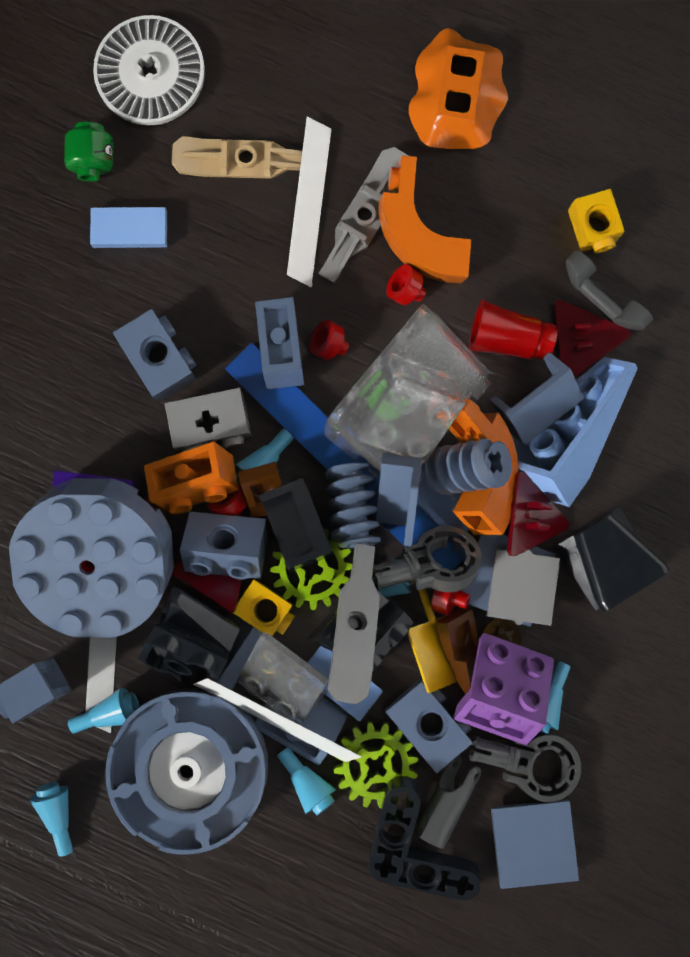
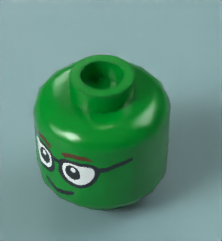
M94 122L76 123L74 128L65 134V167L71 172L76 173L79 180L87 182L100 180L101 175L109 173L113 168V137L104 130V126Z

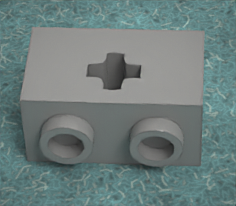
M240 388L164 403L173 449L177 452H185L213 441L221 444L224 449L244 445L245 438L252 437L244 395ZM207 416H211L215 421H219V423L213 425V432L208 433L204 427H200V425L206 423Z

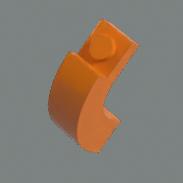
M402 155L396 167H391L389 172L388 190H394V193L383 192L379 199V220L385 239L395 255L405 265H410L421 272L423 276L436 281L461 284L469 276L471 239L441 236L428 229L422 223L414 205L417 157Z
M471 399L442 401L435 414L460 443L478 441L485 438L492 442L500 441L505 443L512 460V471L507 483L499 488L462 492L453 510L454 514L474 535H503L510 522L515 474L519 472L518 457L512 435L498 412L483 414L480 407Z

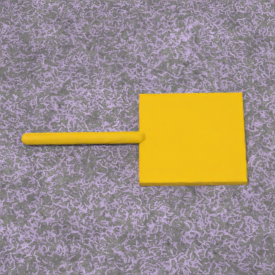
M425 588L418 591L429 622L410 628L407 634L428 694L458 681L447 661L436 622L445 616L435 618Z

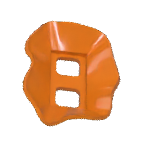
M447 28L440 31L433 41L420 53L415 65L418 90L409 103V116L414 129L424 144L434 148L475 149L485 146L490 141L496 120L508 101V93L503 83L501 71L503 54L499 49L467 40L455 30ZM454 56L474 58L476 60L475 74L472 77L453 74L451 72V64ZM454 91L469 94L471 97L469 111L461 113L447 110L445 107L447 93Z

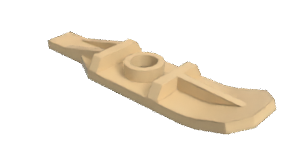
M182 136L172 145V165L180 174L272 179L288 170L300 171L302 151L285 149L274 141L201 139ZM244 151H249L253 154L252 160L248 163H243L239 160V155Z

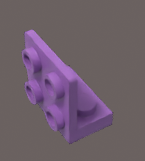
M483 633L479 638L471 688L457 704L454 720L527 745L546 725L554 659Z

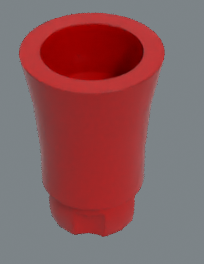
M482 299L474 317L469 340V351L493 352L526 359L533 357L544 360L543 357L548 353L553 354L558 329L554 324L541 322L540 318L523 315Z

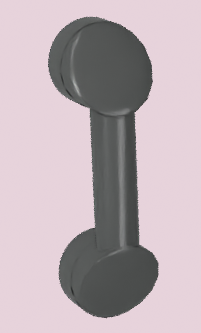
M575 250L566 259V270L574 288L586 296L613 320L616 325L640 331L645 330L653 321L651 313L640 303L631 300L622 309L589 279L596 272V266L585 254Z

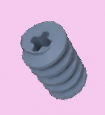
M485 438L478 441L430 448L423 459V473L426 482L433 491L441 495L499 488L507 483L512 471V460L505 443L500 441L492 442Z
M341 464L333 466L325 472L326 480L331 483L327 487V495L333 498L328 502V510L335 513L329 518L331 526L338 528L331 532V540L340 543L337 547L355 548L356 543L372 546L381 542L380 537L369 535V531L379 527V522L367 520V516L378 511L376 506L366 505L367 500L376 497L375 491L364 489L365 485L375 481L374 476L363 474V471L368 469L370 464Z

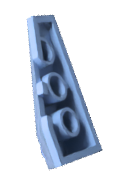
M608 357L602 358L576 380L584 397L581 402L525 446L512 435L518 457L519 472L524 471L551 502L570 507L590 479L638 369L635 363Z

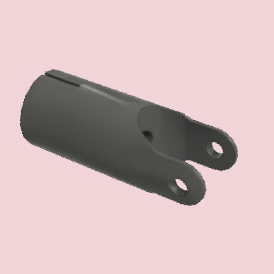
M460 755L447 764L414 830L418 837L441 849L445 848L481 776V768L478 766L473 767L464 783L455 790L454 779L462 763Z

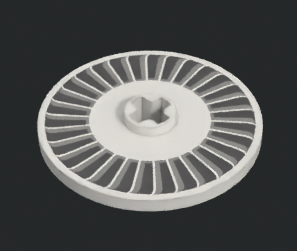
M144 15L130 18L118 24L104 37L95 55L93 73L97 90L104 103L112 112L124 120L135 124L158 125L178 118L194 104L203 87L205 65L197 41L185 27L165 17ZM154 64L157 73L155 75L148 73L144 77L142 67L150 68Z

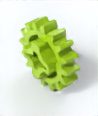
M324 528V532L328 540L329 530ZM328 540L331 550L337 558L338 570L330 568L326 559L318 561V565L323 568L322 574H314L306 586L307 571L299 568L296 570L300 579L297 589L288 578L287 567L282 553L273 552L272 556L280 560L279 566L270 568V572L280 573V579L273 585L274 587L285 586L287 590L282 597L284 600L289 599L293 595L297 597V608H300L304 601H309L311 610H316L318 600H323L324 604L329 607L332 605L330 595L334 593L339 597V592L341 591L339 586L341 583L346 584L349 580L344 574L345 571L352 569V564L345 563L344 558L351 553L350 549L340 551L337 547L340 543ZM326 580L333 583L329 589L322 593L310 594L314 584Z
M368 721L367 731L362 732L360 728L354 726L353 733L355 737L352 740L346 736L341 738V742L346 749L362 756V758L355 759L360 763L361 769L355 779L350 771V761H343V764L334 766V774H344V778L338 784L339 788L343 789L350 786L349 799L353 801L359 795L362 796L363 807L368 808L371 799H375L381 809L386 788L369 789L372 784L382 782L388 784L391 779L398 776H408L414 779L418 775L415 770L409 768V765L418 762L417 755L407 754V751L413 747L412 743L409 740L400 741L403 732L399 728L393 734L389 733L388 722L385 721L381 725L380 730H376L373 722ZM369 739H383L376 746L367 747L362 743ZM396 749L402 758L400 772L391 763V758L395 754ZM384 754L382 759L384 769L381 771L376 768L368 774L369 762L367 759L370 757L376 760Z

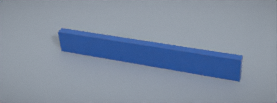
M251 342L225 370L326 470L336 465L348 463L370 464V467L364 470L363 474L374 476L375 481L365 485L364 489L375 491L376 497L367 500L366 505L377 507L381 469L297 386L267 389L262 372L260 350ZM418 505L416 508L412 544H416L426 531L438 527ZM381 523L404 546L406 526ZM448 542L446 548H438L431 554L433 559L442 565L441 568L453 570L463 560L460 553L451 549L452 542Z

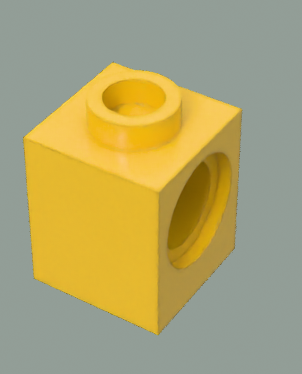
M611 189L574 199L568 209L581 252L593 249L594 253H601L610 250L616 246L615 242L625 232ZM589 219H600L605 225V230H594L589 224Z
M257 579L252 581L238 602L237 610L233 612L270 638L275 635L276 631L283 635L295 618V615L290 612L294 604L284 600L281 595ZM263 599H269L277 606V615L272 621H263L257 615V605Z

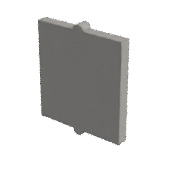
M496 549L487 616L514 620L517 625L528 622L551 626L560 558L532 554L531 550H527L517 556H509L507 550Z

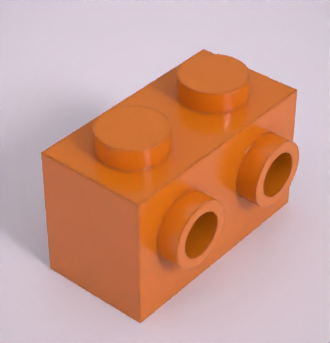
M214 441L144 465L150 502L171 514L189 512L192 510V506L203 502L213 503L222 501L227 498V494L240 490L233 455Z

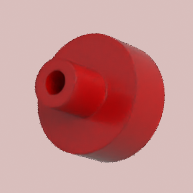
M407 264L400 266L388 281L387 296L400 305H408L413 300L420 302L426 295V289L422 287V273Z
M330 320L320 322L311 335L309 342L310 352L323 360H331L337 354L345 355L348 351L349 343L344 341V328Z
M240 485V490L227 494L226 499L207 503L212 514L246 516L243 510L247 506V500Z
M435 590L432 599V611L449 616L454 606L466 609L471 595L461 591L441 592Z

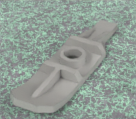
M395 147L382 150L366 180L335 228V246L318 275L335 284L349 259L368 248L381 227L378 211L379 199L383 192L394 193V190H388L390 168L396 167L402 155H409ZM363 208H367L372 212V217L369 220L363 221L358 217V212Z
M355 544L351 576L339 592L332 663L327 690L335 701L356 705L368 697L373 671L380 596L372 580L374 546ZM350 617L360 619L362 623L360 630H354L350 627L348 623Z

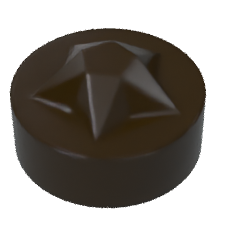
M495 618L489 621L483 628L482 634L487 633L519 646L521 644L520 629L511 620Z

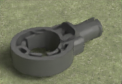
M453 526L434 527L422 534L418 542L412 544V547L404 546L403 558L373 565L372 580L373 583L377 581L374 584L377 590L408 582L416 586L417 590L431 587L441 592H457L470 586L476 579L482 560L481 549L474 537L460 528ZM452 542L451 549L461 554L464 561L463 568L459 567L456 570L441 568L442 565L437 563L431 554L438 548H446L447 543ZM469 565H470V566H473V567L467 572L468 566H469Z
M538 733L527 745L511 740L516 744L529 747L525 749L474 736L471 745L486 751L482 752L470 748L469 760L523 774L520 776L503 771L504 781L517 784L521 790L538 801L556 802L562 800L573 792L581 776L580 757L574 746L562 737L552 733ZM552 741L558 742L560 745H562V747L567 752L568 757L566 756V754L561 752V749L551 745ZM545 750H553L559 753L558 756L562 762L558 778L551 782L552 786L556 788L553 791L551 786L545 783H537L532 771L535 759ZM539 789L551 792L540 793Z

